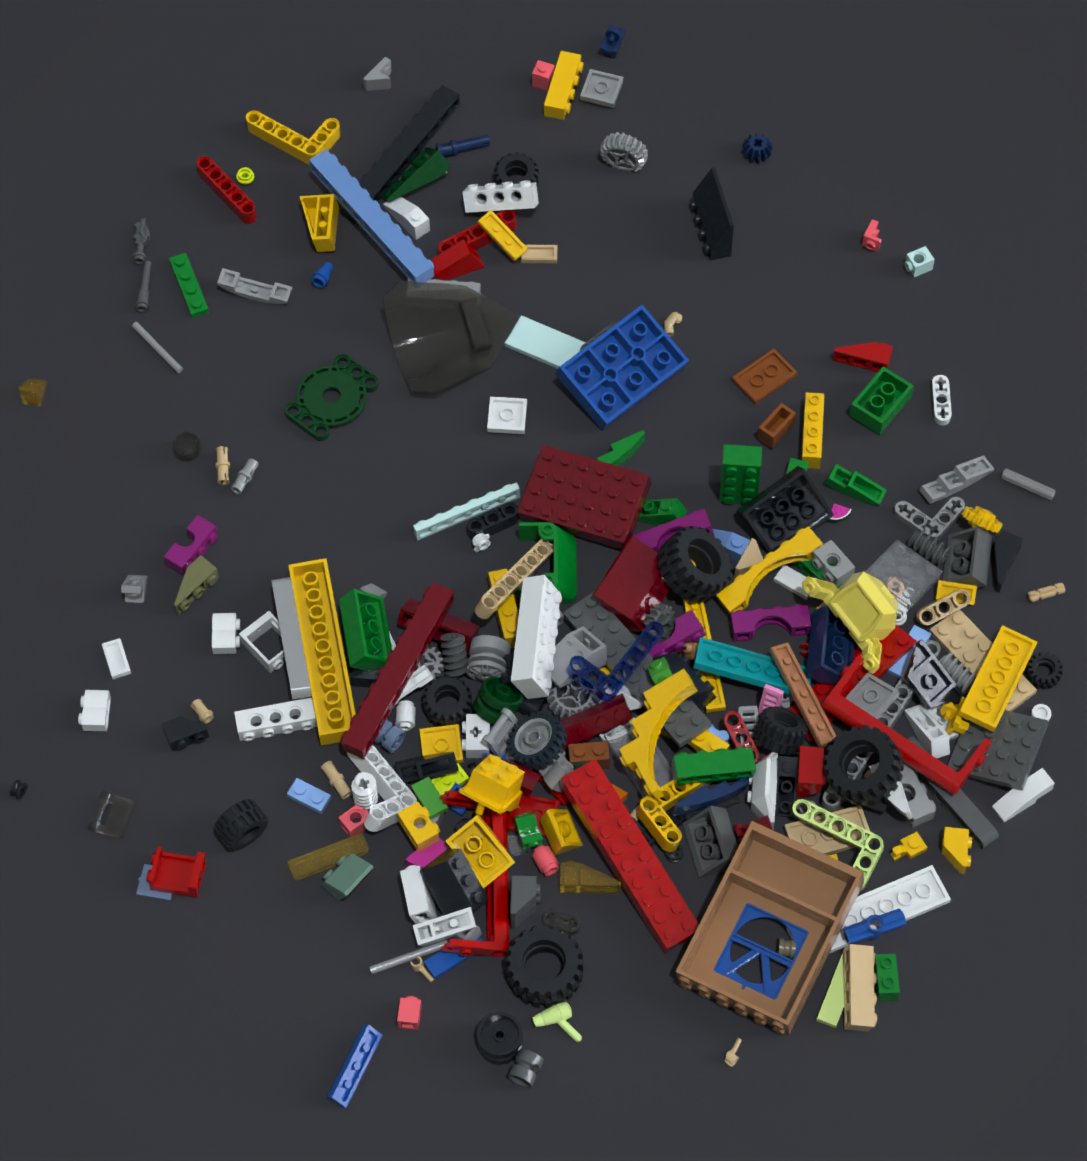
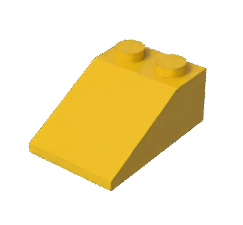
M479 814L446 840L451 849H462L483 888L515 863Z

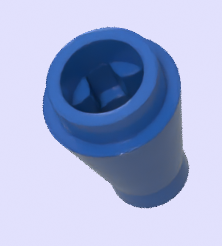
M325 262L312 274L311 282L315 287L323 288L328 285L332 270L334 269L333 265Z

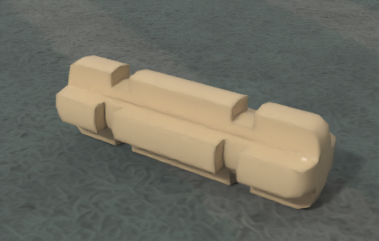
M1057 583L1054 586L1051 585L1037 589V591L1028 592V599L1030 602L1039 601V599L1042 600L1056 596V594L1065 593V586L1063 583Z

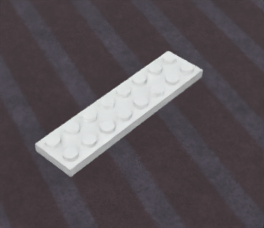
M933 865L857 896L842 929L867 920L871 915H881L899 908L903 911L907 921L950 903L951 898ZM875 924L870 925L872 929H879ZM787 928V931H788V933H789L791 939H793V936H792L791 932H790L789 929ZM842 929L830 953L848 946Z

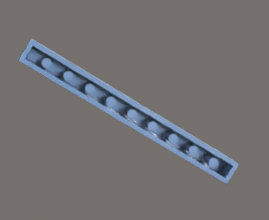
M326 149L309 160L310 171L331 194L335 195L338 202L416 288L434 277V264L430 259L427 260L421 249L413 245L411 238L402 233L400 226L391 221L389 214L381 210L379 203L371 199L368 191L365 188H361L358 180L355 177H351L347 168L344 165L341 166L334 154H331Z

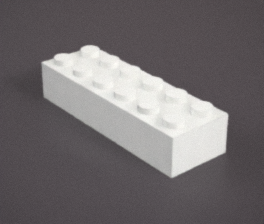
M545 575L523 578L511 682L527 699L548 697L552 687L551 674L554 670L553 657L556 652L555 639L558 635L557 622L560 618L559 604L562 601V596Z

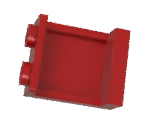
M158 846L156 853L153 852L152 869L148 870L146 882H149L150 890L198 898L207 864L206 854L197 852L196 857L164 852L162 847Z

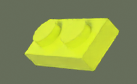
M457 763L459 771L438 776L431 780L441 796H446L445 791H450L455 782L462 786L469 781L468 775L459 763Z

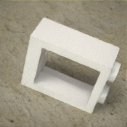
M268 611L240 632L239 636L241 643L271 673L274 670L280 669L286 661L284 650L271 660H268L252 644L270 628H273L281 636L278 619Z

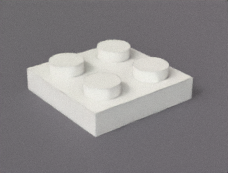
M490 397L487 432L525 434L527 399Z

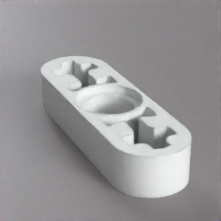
M937 375L933 378L931 385L934 421L938 425L944 426L950 422L952 415L949 380L944 375ZM938 382H941L943 385L942 391H939ZM938 397H944L946 399V402L939 403L936 399ZM943 409L945 418H942L940 415L941 410Z

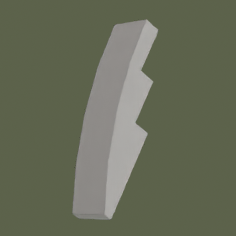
M983 455L956 465L953 471L939 475L937 480L922 485L920 492L932 504L979 481L992 473L994 468Z

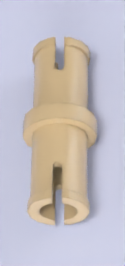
M223 446L216 448L217 462L215 463V468L218 474L217 483L221 485L222 481V485H227L230 483L228 448L224 447L223 451Z
M332 761L324 763L321 769L330 780L329 784L335 787L343 800L350 797L352 790L344 781L343 774H339Z

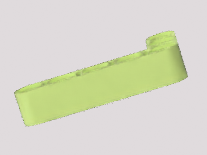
M800 799L795 801L792 808L796 818L861 849L853 867L864 874V884L861 888L863 890L883 852L884 843L882 838L806 800ZM798 806H807V812L805 814H798ZM824 814L826 816L823 823L815 822L816 815ZM835 823H842L844 828L840 832H835L833 825ZM853 832H860L862 838L859 841H853L851 839ZM871 841H879L880 847L877 850L870 849L869 843ZM864 858L870 859V867H861V860Z

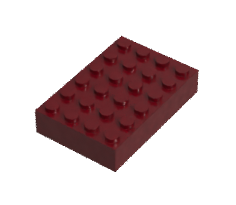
M542 445L517 513L521 521L550 522L573 536L622 550L634 533L652 483L648 474Z

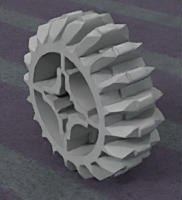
M618 132L615 134L610 133L601 144L600 155L603 156L602 159L606 161V164H610L612 168L637 172L639 169H642L647 161L648 150L646 145L642 144V141H638L637 137L625 135L624 132L622 134Z
M587 675L561 688L552 683V689H550L549 696L547 697L549 709L554 710L553 714L555 716L560 714V719L562 720L565 717L567 718L597 705L600 693L597 690V685L593 684V679H587ZM563 689H566V693L562 694V697L557 698L558 694ZM586 696H589L588 701L581 706V701L584 700Z

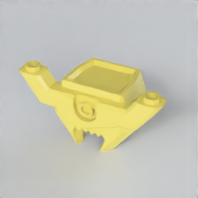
M864 571L852 574L839 589L834 583L807 576L801 582L804 591L810 597L823 600L835 617L841 619L843 624L849 629V635L862 650L864 668L869 673L874 674L880 667L882 644L879 640L885 639L896 626L897 600L881 580Z

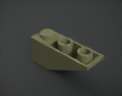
M201 555L186 569L174 603L177 615L182 611H186L196 598H200L209 586H213L219 578L217 568Z

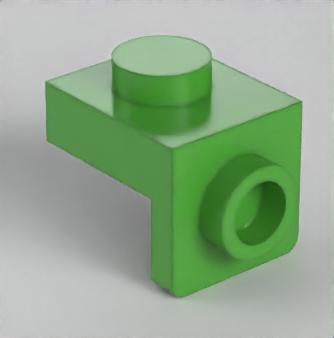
M665 657L654 660L647 666L650 676L656 685L673 675Z

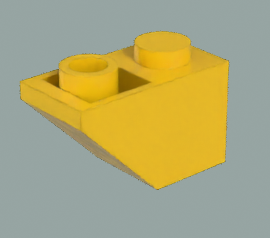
M945 827L942 837V854L960 874H965L966 868L971 865V855H968V849H971L972 837H969V829Z

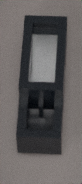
M454 751L395 762L398 776L404 783L419 779L421 781L427 777L434 778L459 771Z

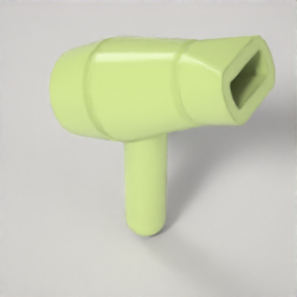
M567 1002L554 1004L532 1017L535 1028L557 1023L576 1042L582 1039V1036L566 1021L572 1017V1009Z

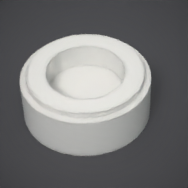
M1037 704L1033 707L1031 716L1045 719L1049 722L1051 710L1047 705Z

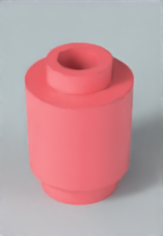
M541 845L534 849L532 858L541 873H544L545 876H550L559 870V862L549 846Z

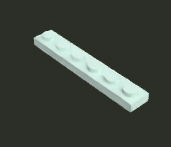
M517 482L508 484L495 492L491 491L483 497L472 499L464 505L455 506L444 513H438L428 520H421L416 525H413L414 536L418 541L504 503L520 498V488Z

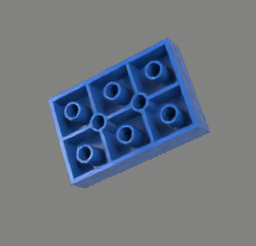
M641 305L562 364L555 375L603 431L684 369L689 359L647 309Z

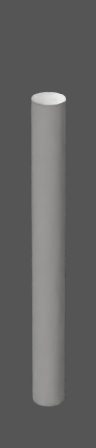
M138 322L133 323L132 328L178 374L181 373L183 368Z
M444 940L369 966L371 974L417 959L416 956L423 957L440 951L441 947H444V944L448 942Z

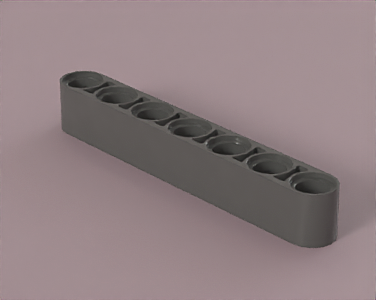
M909 736L908 738H906L918 747H920L921 749H923L924 751H926L925 748L913 736ZM917 771V778L925 785L928 791L962 829H969V837H972L973 842L979 848L984 849L999 837L995 827L961 789L954 796Z

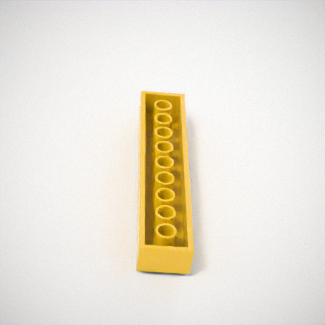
M324 558L288 565L321 746L341 742L342 734L349 730L350 721L356 715L327 559Z

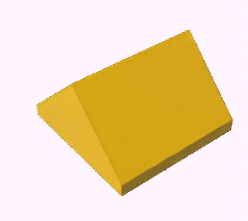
M549 809L540 818L555 856L583 846L568 810Z

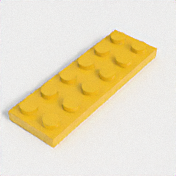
M1002 625L958 715L994 732L1037 645V641Z

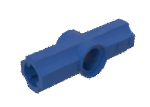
M899 908L881 915H871L867 920L844 927L842 931L846 943L850 945L867 939H878L882 934L902 928L907 923L903 911ZM875 924L879 929H872L870 925Z

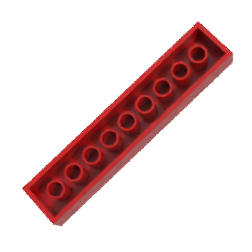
M594 759L563 776L559 784L664 955L691 940L699 926L697 920L597 760Z

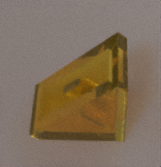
M28 379L20 385L19 393L22 403L41 406L47 381Z

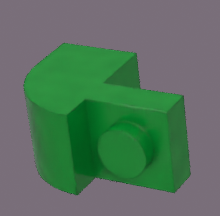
M533 811L513 816L523 850L543 845L542 834L538 828Z

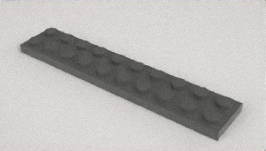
M592 592L564 611V618L575 630L584 626L607 646L606 665L648 711L644 704L646 698L643 692L656 685L647 668L654 658L621 621L603 607L592 595L594 593ZM685 699L666 720L663 730L681 748L710 728L712 724L692 700Z

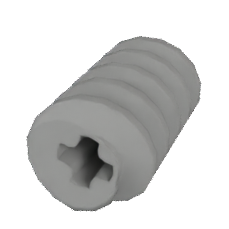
M951 652L943 656L939 662L959 689H962V693L966 694L970 691L975 681L976 673L974 672L969 675L971 669L969 667L963 670L964 662L957 665L959 658L957 657L952 660L953 653Z

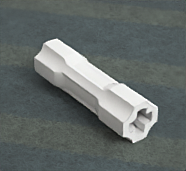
M425 665L413 672L396 704L415 689L423 687L434 679Z

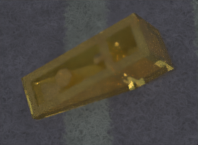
M573 860L561 862L560 893L621 894L620 881L583 863H577Z

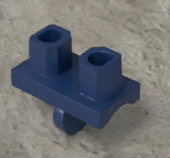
M612 24L609 25L600 46V51L604 52L605 56L614 58L625 36L626 28H618Z

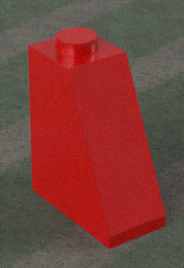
M464 239L431 259L434 264L433 279L437 278L443 281H448L485 267L479 253Z

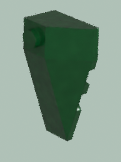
M426 147L412 160L411 164L413 166L401 173L402 179L395 181L382 198L390 202L439 177H443L448 173L451 165L438 150Z

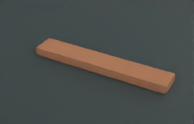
M789 643L771 647L769 651L818 747L823 748L833 745L834 742L832 740L836 737V734Z

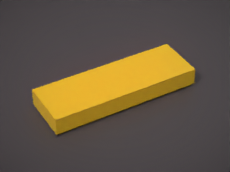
M492 210L478 220L479 226L514 262L528 250Z

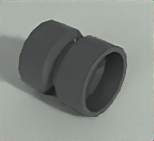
M520 1049L515 1059L517 1064L512 1065L508 1078L517 1085L532 1088L537 1078L535 1073L540 1072L544 1059L530 1050Z

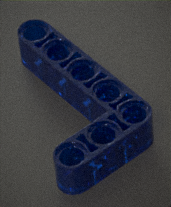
M650 622L609 675H606L582 656L572 657L566 672L573 680L604 702H611L658 643L664 628L659 622ZM649 630L656 631L657 636L651 635ZM638 645H644L646 650H641ZM627 659H632L635 662V664H629L627 662ZM572 665H579L581 670L574 669ZM615 674H622L624 679L617 678ZM588 676L595 677L597 682L590 681ZM604 688L611 689L613 693H606Z

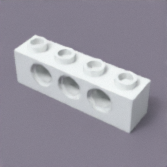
M529 180L519 182L520 184L504 182L502 185H496L495 183H487L485 186H478V184L468 185L463 191L465 213L535 208L539 204L536 182L530 183ZM514 192H519L521 194V198L516 197ZM497 193H502L504 199H500ZM480 194H484L487 200H482Z
M312 697L234 712L240 741H252L259 737L269 738L275 734H290L297 730H310L313 727H317ZM295 715L300 716L298 719H292ZM275 719H280L277 723L272 722ZM254 723H261L259 726H252Z

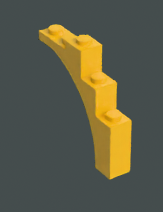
M685 669L643 692L646 698L644 704L648 711L631 720L634 726L632 732L636 739L619 749L622 754L619 758L625 767L629 766L632 771H636L640 779L644 778L646 782L643 785L649 796L653 795L657 800L664 796L655 780L654 753L657 739L671 713L685 699L698 691Z

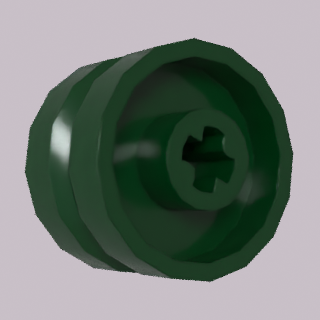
M490 677L485 679L480 688V693L474 702V710L483 720L495 724L501 716L500 712L504 707L516 715L522 703L523 694L513 683L502 684L500 677Z

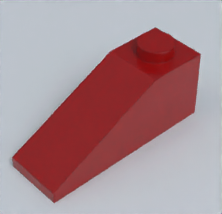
M872 342L836 347L832 361L879 372L883 366L888 369L893 346Z

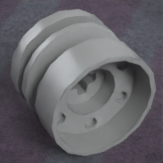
M491 635L474 637L470 644V657L468 658L466 669L467 675L479 682H484L485 679L490 677H500L507 669L504 656L510 654L511 645L509 642Z

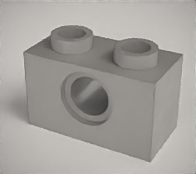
M832 540L813 551L812 564L824 574L827 582L834 583L838 587L854 574L855 566Z

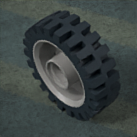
M538 711L537 714L535 712L530 713L531 717L525 715L524 721L518 720L517 723L519 725L512 727L514 732L509 733L510 739L507 740L509 744L507 748L513 759L519 765L532 771L533 769L536 771L540 770V767L543 769L547 768V763L552 765L554 758L559 759L558 753H563L564 749L562 746L567 744L565 741L567 739L566 730L552 714L548 712L543 713L542 711Z

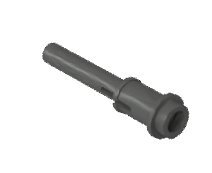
M150 261L144 262L141 289L138 290V299L135 303L136 310L139 312H146L149 309Z

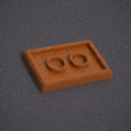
M773 348L734 375L731 381L756 405L797 377L798 372Z

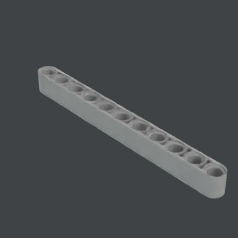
M933 640L925 642L938 659L940 653L939 643ZM904 675L895 688L905 698L897 697L887 709H892L895 713H890L886 710L878 719L891 729L915 695V692L904 679ZM875 752L861 753L866 756L865 758L854 757L848 766V770L853 769L856 772L849 773L847 771V776L850 779L858 780L876 754ZM829 785L823 795L821 805L823 809L835 812L839 810L845 800L840 795L838 796L831 785ZM827 800H834L836 803L830 804Z

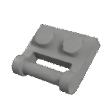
M505 707L500 712L501 716L488 735H484L482 741L487 744L494 756L500 758L508 749L507 746L509 744L507 740L510 739L509 733L514 732L512 727L519 725L512 711Z

